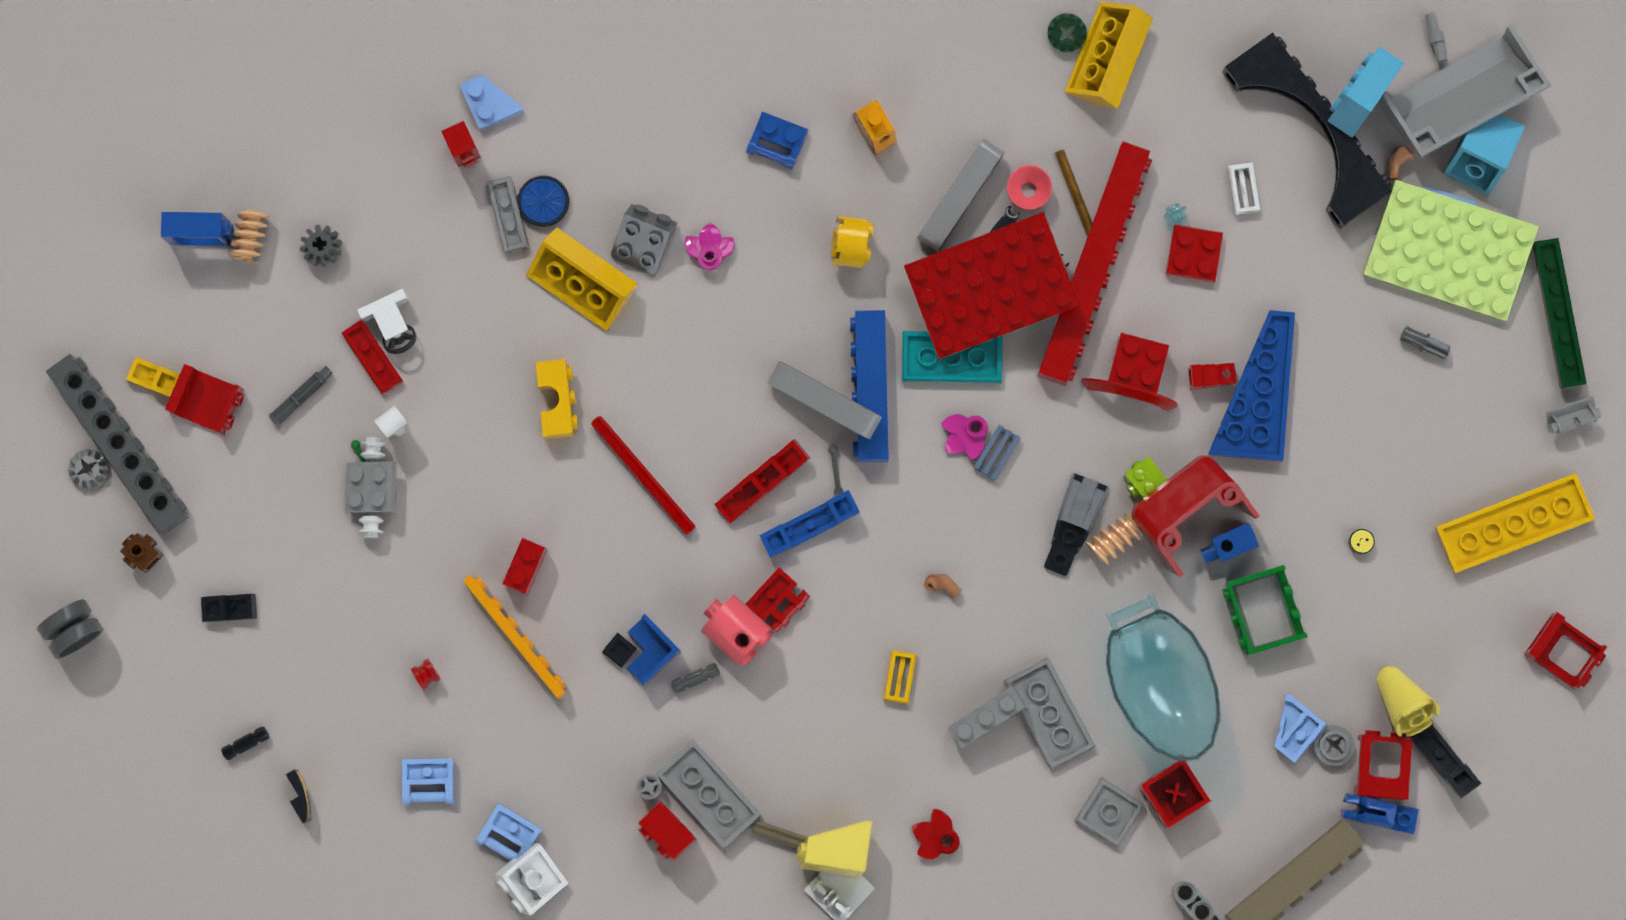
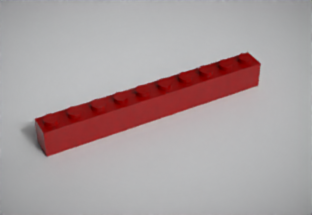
M1124 141L1120 145L1071 281L1080 306L1059 314L1040 366L1038 377L1066 386L1068 380L1073 381L1077 371V367L1073 366L1076 357H1082L1086 344L1081 342L1084 334H1090L1094 324L1090 317L1093 311L1098 312L1102 298L1098 295L1101 287L1106 289L1111 276L1107 274V270L1110 264L1115 265L1119 251L1115 250L1118 241L1123 243L1127 228L1123 227L1126 218H1132L1136 205L1132 204L1135 195L1140 196L1144 182L1140 181L1142 173H1148L1152 163V159L1148 158L1150 151Z

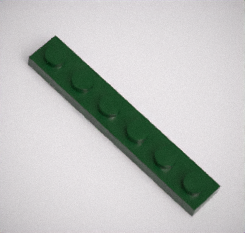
M1559 238L1535 241L1533 243V252L1560 389L1586 385L1587 382Z

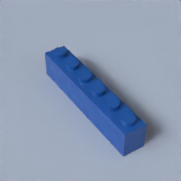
M885 310L855 311V317L850 318V333L855 332V342H851V357H856V367H851V382H856L857 392H852V400L875 412L882 418L871 439L858 434V441H853V456H858V463L888 462Z

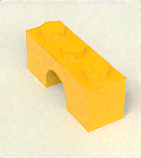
M566 359L535 362L538 388L540 390L551 389L559 395L558 405L554 409L540 412L544 439L575 436L574 430L578 429L577 414H572V405H576L575 391L570 390L569 380H573L572 365H567Z

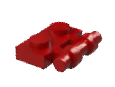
M779 567L745 605L763 621L771 614L776 620L769 627L777 633L783 626L786 627L790 623L789 619L798 610L801 611L806 606L804 603L810 598V595L805 590H802L798 596H795L791 591L798 584ZM787 598L791 603L780 613L776 608Z

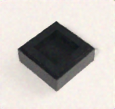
M617 632L602 653L622 668L638 648Z

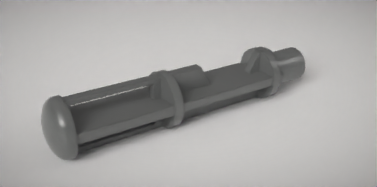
M327 366L320 372H315L269 414L271 421L276 425H280L324 385L326 379L333 372Z

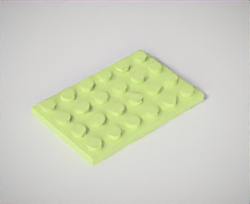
M1395 180L1363 275L1507 321L1539 226Z

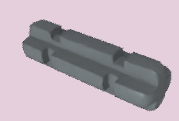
M716 663L709 664L705 669L700 668L684 675L682 679L673 680V689L676 693L683 692L687 687L692 688L708 681L707 678L711 677L712 679L719 676L720 671Z

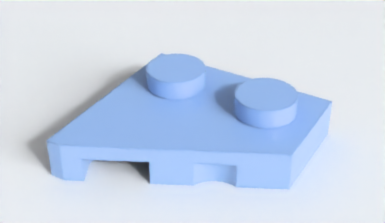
M483 75L459 84L480 131L524 112L517 102Z

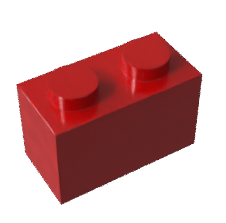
M464 121L441 131L458 167L463 166L467 168L478 162L477 159L481 158Z
M522 538L502 584L528 596L547 549Z

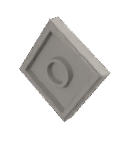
M1101 777L1075 821L1118 848L1145 804Z

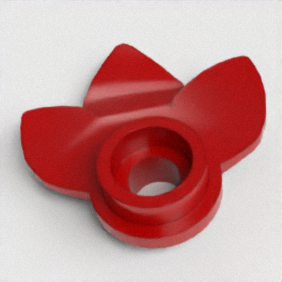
M933 809L931 822H920L912 826L914 836L922 843L917 851V855L924 859H935L942 853L952 854L960 845L958 834L952 830L951 818L939 809ZM944 837L952 839L950 846L946 847L943 845L942 840Z

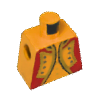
M877 100L852 114L875 155L897 143L894 127Z

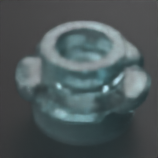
M1180 204L1171 205L1166 208L1167 213L1163 217L1167 219L1169 225L1179 223L1187 218L1185 212L1187 208L1186 206L1180 207Z

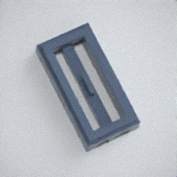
M998 425L973 468L995 481L1018 443L1020 436ZM1001 432L1004 434V437L986 467H981L982 462ZM1008 438L1013 439L994 473L990 472V468Z

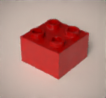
M1180 758L1138 785L1165 828H1170L1211 802L1184 758Z
M659 802L638 822L641 826L638 831L648 841L653 839L659 845L656 850L666 860L669 858L676 860L697 839L663 802Z

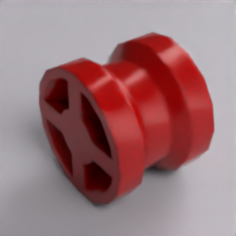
M428 658L423 661L421 666L411 668L412 674L423 690L428 688L431 682L441 680Z

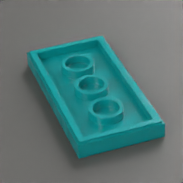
M903 331L902 382L1002 383V336L938 359L929 332Z

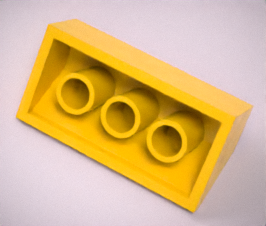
M1100 2L1064 92L1098 106L1118 109L1153 18L1135 5Z
M556 228L542 241L526 273L527 277L605 331L614 323L638 285L637 282L559 228Z

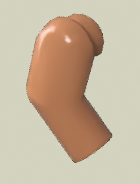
M1401 146L1388 157V180H1399L1400 165L1405 161H1411L1414 156L1411 148Z
M932 574L924 581V587L928 591L945 590L952 598L962 591L947 574Z

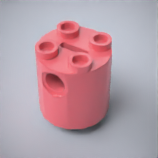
M735 595L731 596L724 604L716 599L703 613L710 620L705 624L701 632L737 665L741 664L744 666L748 664L757 654L754 649L757 646L759 648L764 646L774 635L770 632L771 628ZM742 633L749 637V644L742 640Z

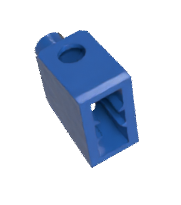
M1247 523L1212 538L1213 545L1200 551L1207 564L1220 558L1221 562L1228 561L1259 548L1260 545L1250 523ZM1231 541L1233 548L1225 552L1222 548L1223 543Z

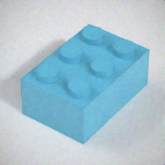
M1380 46L1374 55L1369 52L1350 79L1351 82L1347 83L1338 96L1339 98L1336 99L1329 109L1333 114L1328 119V122L1350 137H1353L1404 63Z

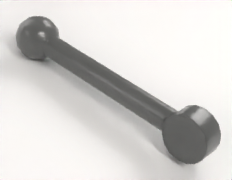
M830 445L828 452L831 454L833 465L834 495L837 496L844 491L840 487L836 458L838 448L835 445Z

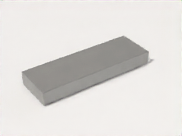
M511 176L486 182L504 254L529 249Z

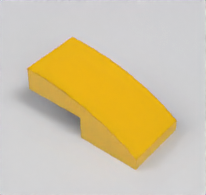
M135 357L126 380L170 397L179 374Z

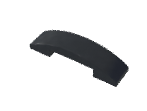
M1434 723L1422 732L1409 736L1434 770L1460 799L1482 784L1467 764L1461 761L1437 731Z

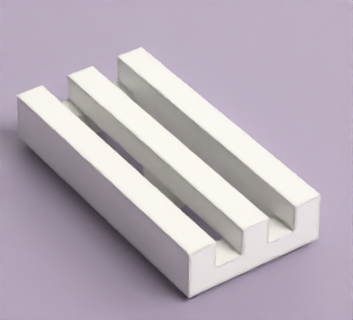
M1253 162L1228 166L1227 170L1235 216L1244 213L1260 212ZM1243 169H1248L1253 207H1249ZM1234 170H1238L1244 208H1240Z

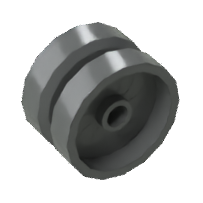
M81 599L61 608L38 625L37 631L42 639L53 640L49 650L55 659L64 658L76 652L103 632L104 629L97 618L87 619L92 610L86 600Z

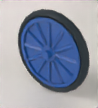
M541 175L529 179L523 184L518 193L517 204L521 216L525 221L537 227H548L558 223L566 215L569 208L570 200L566 187L562 182L551 176Z

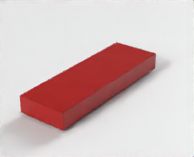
M362 319L341 332L382 395L404 382Z

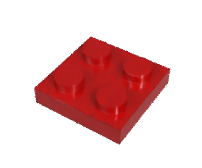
M1174 224L1165 274L1215 283L1223 233Z

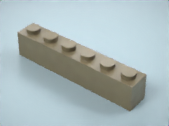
M1341 819L1225 914V916L1229 920H1279L1284 916L1282 911L1289 905L1293 908L1304 899L1302 894L1308 889L1313 892L1324 883L1321 880L1328 873L1332 876L1343 867L1341 862L1347 857L1353 859L1363 851L1361 846L1365 842L1346 819Z

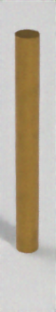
M1057 151L1055 153L1088 237L1092 220L1065 151Z

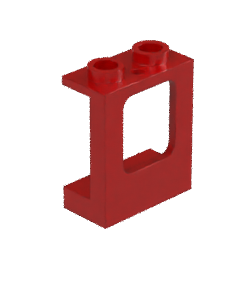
M1554 612L1545 622L1524 655L1572 689H1578L1580 686L1584 688L1592 678L1590 672L1593 667L1600 666L1606 657L1604 652L1607 646H1600L1564 620L1566 617L1558 612ZM1563 635L1568 636L1590 653L1589 659L1576 676L1569 674L1549 659V653Z
M1365 730V735H1358L1360 749L1357 785H1354V795L1408 800L1413 739L1406 738L1405 733H1401V737L1397 733L1391 732L1390 737L1380 736L1381 731ZM1374 741L1394 742L1401 745L1400 772L1397 778L1376 777L1370 774L1371 745Z

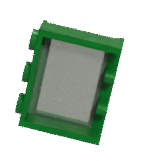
M1285 565L1226 582V588L1222 589L1226 604L1231 603L1234 611L1230 613L1234 628L1239 627L1241 637H1238L1239 646L1242 652H1247L1248 656L1308 637L1307 633H1304L1300 621L1301 615L1296 608L1292 596V587L1288 584Z

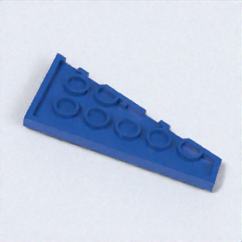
M1274 310L1268 312L1207 455L1283 462L1295 312Z

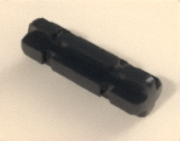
M259 727L254 730L253 734L250 732L234 741L232 745H226L221 749V752L226 760H230L236 757L237 753L241 754L258 745L257 742L269 739V733L265 727Z

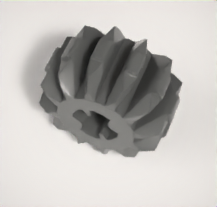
M316 225V232L313 233L311 229L306 230L309 238L301 237L300 240L306 245L301 246L300 251L307 252L303 258L306 261L312 259L313 266L316 267L319 261H321L322 266L327 267V259L335 263L336 259L333 257V254H342V251L335 247L343 245V242L336 239L339 234L337 231L331 232L330 226L326 225L322 231L321 226ZM320 241L327 245L326 247L323 246L324 250L322 251L316 247V245L320 246L318 244Z

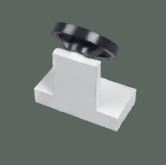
M403 289L357 310L364 322L375 318L383 334V347L391 354L406 352L415 344L417 339L414 328L405 324L398 309V306L409 301ZM410 330L413 332V335L404 332ZM390 339L389 345L387 347L386 342ZM405 340H410L404 347L393 349L395 345H400Z

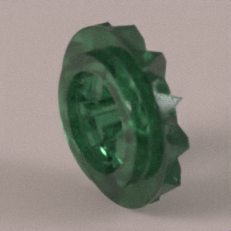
M1060 14L1053 18L1048 26V40L1053 48L1061 52H1074L1081 48L1086 40V25L1080 17L1074 14ZM1074 26L1071 33L1073 39L1066 37L1060 40L1063 33L1061 28L1068 30Z

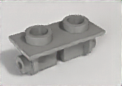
M1592 396L1547 411L1548 431L1561 434L1564 431L1576 428V423L1582 426L1591 422H1597V419L1601 418V413L1598 408L1595 409L1594 397Z

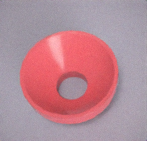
M1021 166L1008 179V197L1020 209H1039L1047 203L1051 196V179L1038 166ZM1032 184L1036 188V194L1032 197H1025L1021 192L1022 186Z

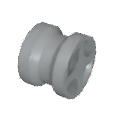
M647 774L638 780L636 789L642 798L652 800L660 796L663 786L658 777Z

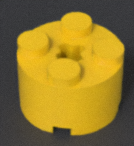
M837 215L835 222L840 224L838 229L833 230L831 256L836 258L831 261V265L862 268L870 260L871 248L867 247V241L869 238H872L873 223H869L868 219Z

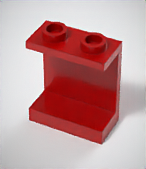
M184 364L165 410L224 435L226 430L229 431L233 426L235 420L233 413L236 407L239 408L243 402L245 394L242 392L244 389L239 385H233Z

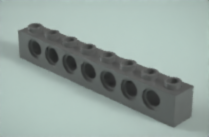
M69 354L46 370V373L158 532L165 535L189 518L185 513L188 510L187 506L180 497L175 499L171 493L174 488L165 477L161 479L156 472L159 470L156 462L151 457L146 458L142 452L145 449L144 445L137 437L132 438L128 432L131 427L123 417L118 418L114 410L117 408L109 397H103L100 392L103 388L95 377L90 378L86 373V370L89 368L80 356L76 358ZM76 377H81V386L77 389H73V379ZM95 397L96 405L91 409H87V399ZM109 417L110 425L106 429H101V419ZM118 437H123L125 440L124 446L120 449H115L114 441ZM132 457L139 459V464L135 469H129L128 462ZM147 477H152V487L144 490L142 486L143 480ZM166 497L167 506L163 510H158L156 506L158 499Z

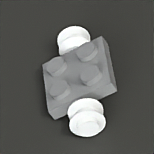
M366 437V442H361L366 447V451L360 455L367 459V462L347 463L345 513H365V515H368L358 520L363 523V529L359 530L358 533H363V538H378V534L383 533V531L378 529V525L384 522V520L376 516V513H395L396 462H378V460L386 456V454L381 452V447L386 445V443L381 442V438Z

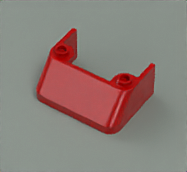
M1200 455L1135 504L1131 512L1132 519L1166 568L1180 578L1184 573L1171 557L1180 548L1182 543L1181 534L1176 527L1215 497L1225 507H1232L1238 504L1244 513L1255 519L1259 517V514L1238 484L1214 459L1206 455Z

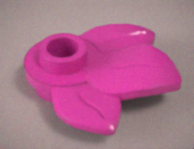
M710 223L703 227L699 237L686 236L685 248L690 257L698 259L700 267L713 271L721 265L723 258L731 255L733 252L734 238H722L719 229ZM713 255L714 258L707 260L706 256Z
M954 414L943 420L941 423L942 427L951 433L945 445L947 453L958 454L966 451L968 457L973 460L983 452V438L988 431V425L984 418L980 416L967 418L961 414ZM973 424L979 425L980 431L973 433L971 426Z

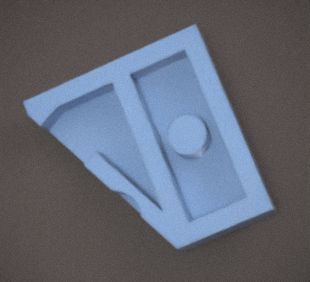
M1288 693L1285 698V706L1279 724L1280 728L1275 748L1296 764L1327 724Z

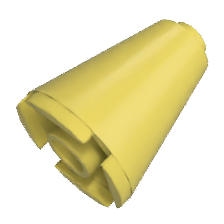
M1386 666L1379 671L1376 682L1394 731L1398 736L1402 737L1401 733L1413 736L1428 728L1433 723L1431 718L1434 714L1437 717L1440 714L1441 708L1437 701L1399 668Z

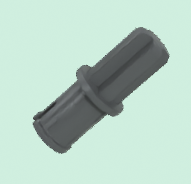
M1407 325L1400 337V341L1420 348V352L1424 350L1442 359H1445L1450 352L1449 345L1430 337L1429 333L1425 335Z

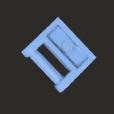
M402 759L403 805H411V802H446V804H454V759ZM445 784V792H411V785Z
M498 803L475 843L480 846L485 845L511 861L512 859H518L533 846L542 829ZM494 830L522 847L519 853L489 836L490 832Z

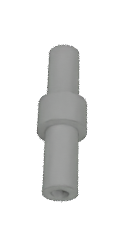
M1435 13L1426 14L1425 17L1430 32L1428 34L1430 45L1434 47L1437 62L1447 61V56L1443 45L1445 41L1443 32L1439 30Z

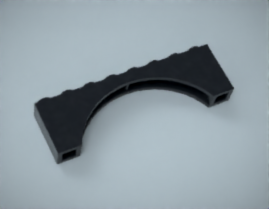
M1272 32L1226 65L1222 73L1237 92L1261 90L1282 95L1302 106L1319 123L1330 142L1335 160V184L1326 211L1341 230L1388 196L1392 191L1390 188L1391 183L1384 174L1380 175L1375 169V161L1370 155L1363 153L1360 149L1361 143L1355 135L1350 137L1328 122V119L1333 114L1329 110L1331 103L1324 95L1320 96L1317 92L1314 80L1309 75L1305 76L1302 72V65L1295 56L1291 57L1287 52V45L1280 36L1276 37Z

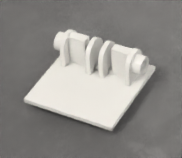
M820 872L804 889L834 920H846L875 890L863 876L855 878Z

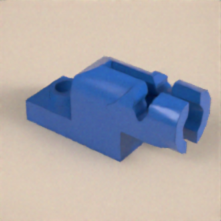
M1349 793L1345 794L1343 802L1356 805L1357 810L1354 812L1341 809V818L1414 834L1419 809Z

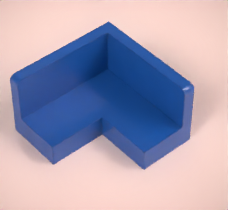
M646 614L628 631L645 651L627 668L645 686L681 651Z

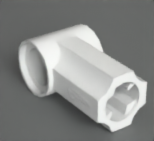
M395 405L374 420L387 438L391 435L398 437L405 433V425L408 423Z

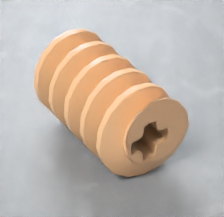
M246 209L237 214L243 221L235 222V226L240 230L234 231L233 236L239 240L231 241L230 244L235 250H229L228 255L242 262L259 264L252 260V258L261 255L255 251V247H263V244L257 241V238L265 237V234L260 232L259 229L267 228L268 226L261 220L270 218V215Z
M1124 513L1125 521L1119 517L1116 519L1117 527L1111 523L1108 525L1109 533L1102 529L1100 531L1101 539L1093 536V545L1085 542L1088 549L1099 562L1109 565L1107 556L1116 559L1115 550L1124 553L1123 544L1132 547V537L1138 541L1141 540L1140 529L1128 513Z

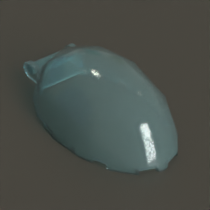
M1150 593L1147 595L1148 598L1112 614L1110 612L1106 614L1113 629L1108 637L1106 667L1112 692L1132 729L1153 750L1176 761L1198 760L1214 745L1221 721L1217 682L1209 658L1194 633L1173 614L1161 610L1154 594ZM1153 607L1154 612L1119 628L1118 622Z

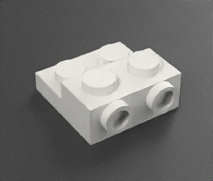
M539 843L534 844L518 859H512L495 874L498 879L496 885L499 890L504 894L508 892L513 899L510 902L512 908L518 914L523 913L530 916L568 884L565 877Z

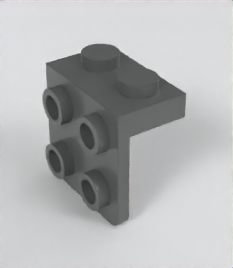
M631 204L624 213L611 251L612 258L650 274H655L659 269L668 240L674 233L678 222L673 221L665 214H655L645 206Z

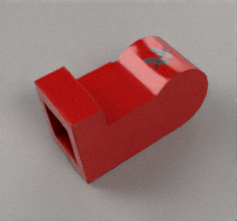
M1235 363L1216 365L1196 364L1190 365L1188 368L1190 390L1237 384Z

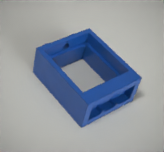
M161 212V237L169 245L230 246V239L234 238V225L230 224L231 222L222 213Z

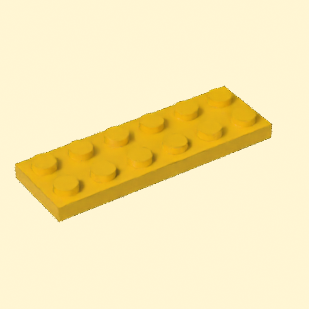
M1577 473L1436 526L1435 529L1453 574L1593 521L1595 517Z

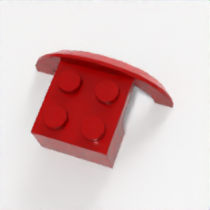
M1121 332L1117 340L1108 381L1094 378H1083L1081 380L1082 384L1090 391L1106 392L1136 399L1157 406L1165 411H1170L1178 406V403L1174 400L1157 394L1170 345Z

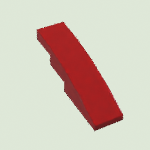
M793 439L714 505L731 524L798 470L811 457L797 440Z

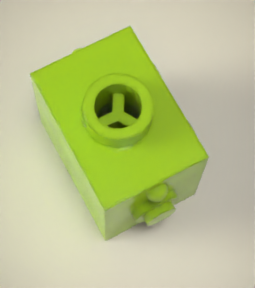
M1149 456L1141 462H1134L1131 469L1126 470L1123 476L1129 484L1126 486L1127 490L1134 498L1139 497L1141 500L1167 480Z

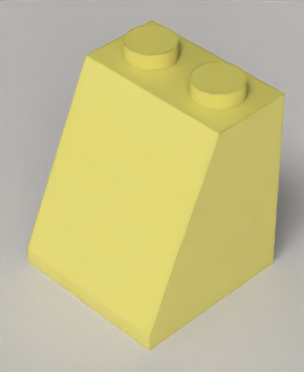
M864 821L808 837L797 848L796 861L800 862L799 869L855 878L861 877L866 870L872 821Z

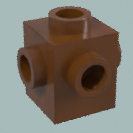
M136 533L135 536L131 534L122 543L124 547L120 550L125 556L122 560L133 570L137 567L144 573H148L164 555L155 547L158 543L148 534L145 536Z

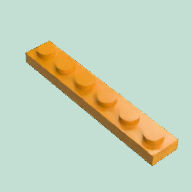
M470 574L463 580L466 586L558 699L563 697L567 693L563 689L567 686L558 674L555 676L551 674L548 670L551 666L542 654L539 657L532 650L535 645L527 635L522 637L516 629L520 626L510 615L506 618L501 612L504 606L495 595L492 598L489 597L485 592L488 586L479 576L475 579Z

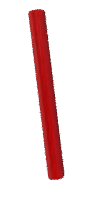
M596 417L591 422L592 427L686 535L691 533L695 529V524L603 417Z

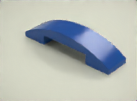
M847 490L827 500L824 504L759 536L770 558L839 525L857 515L860 511L850 491Z

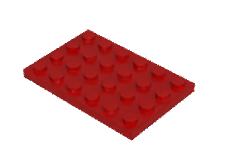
M1045 212L1038 213L904 265L938 359L1080 306Z

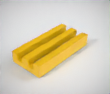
M892 650L883 700L904 704L909 703L917 654ZM896 656H900L895 694L890 696ZM906 658H911L905 695L902 698L899 695Z

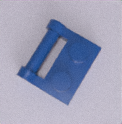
M762 111L747 146L746 153L751 155L755 153L781 163L789 170H793L808 129ZM762 139L791 150V153L787 156L758 144L759 140Z

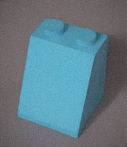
M1500 114L1462 136L1444 174L1488 196L1505 172L1525 126Z

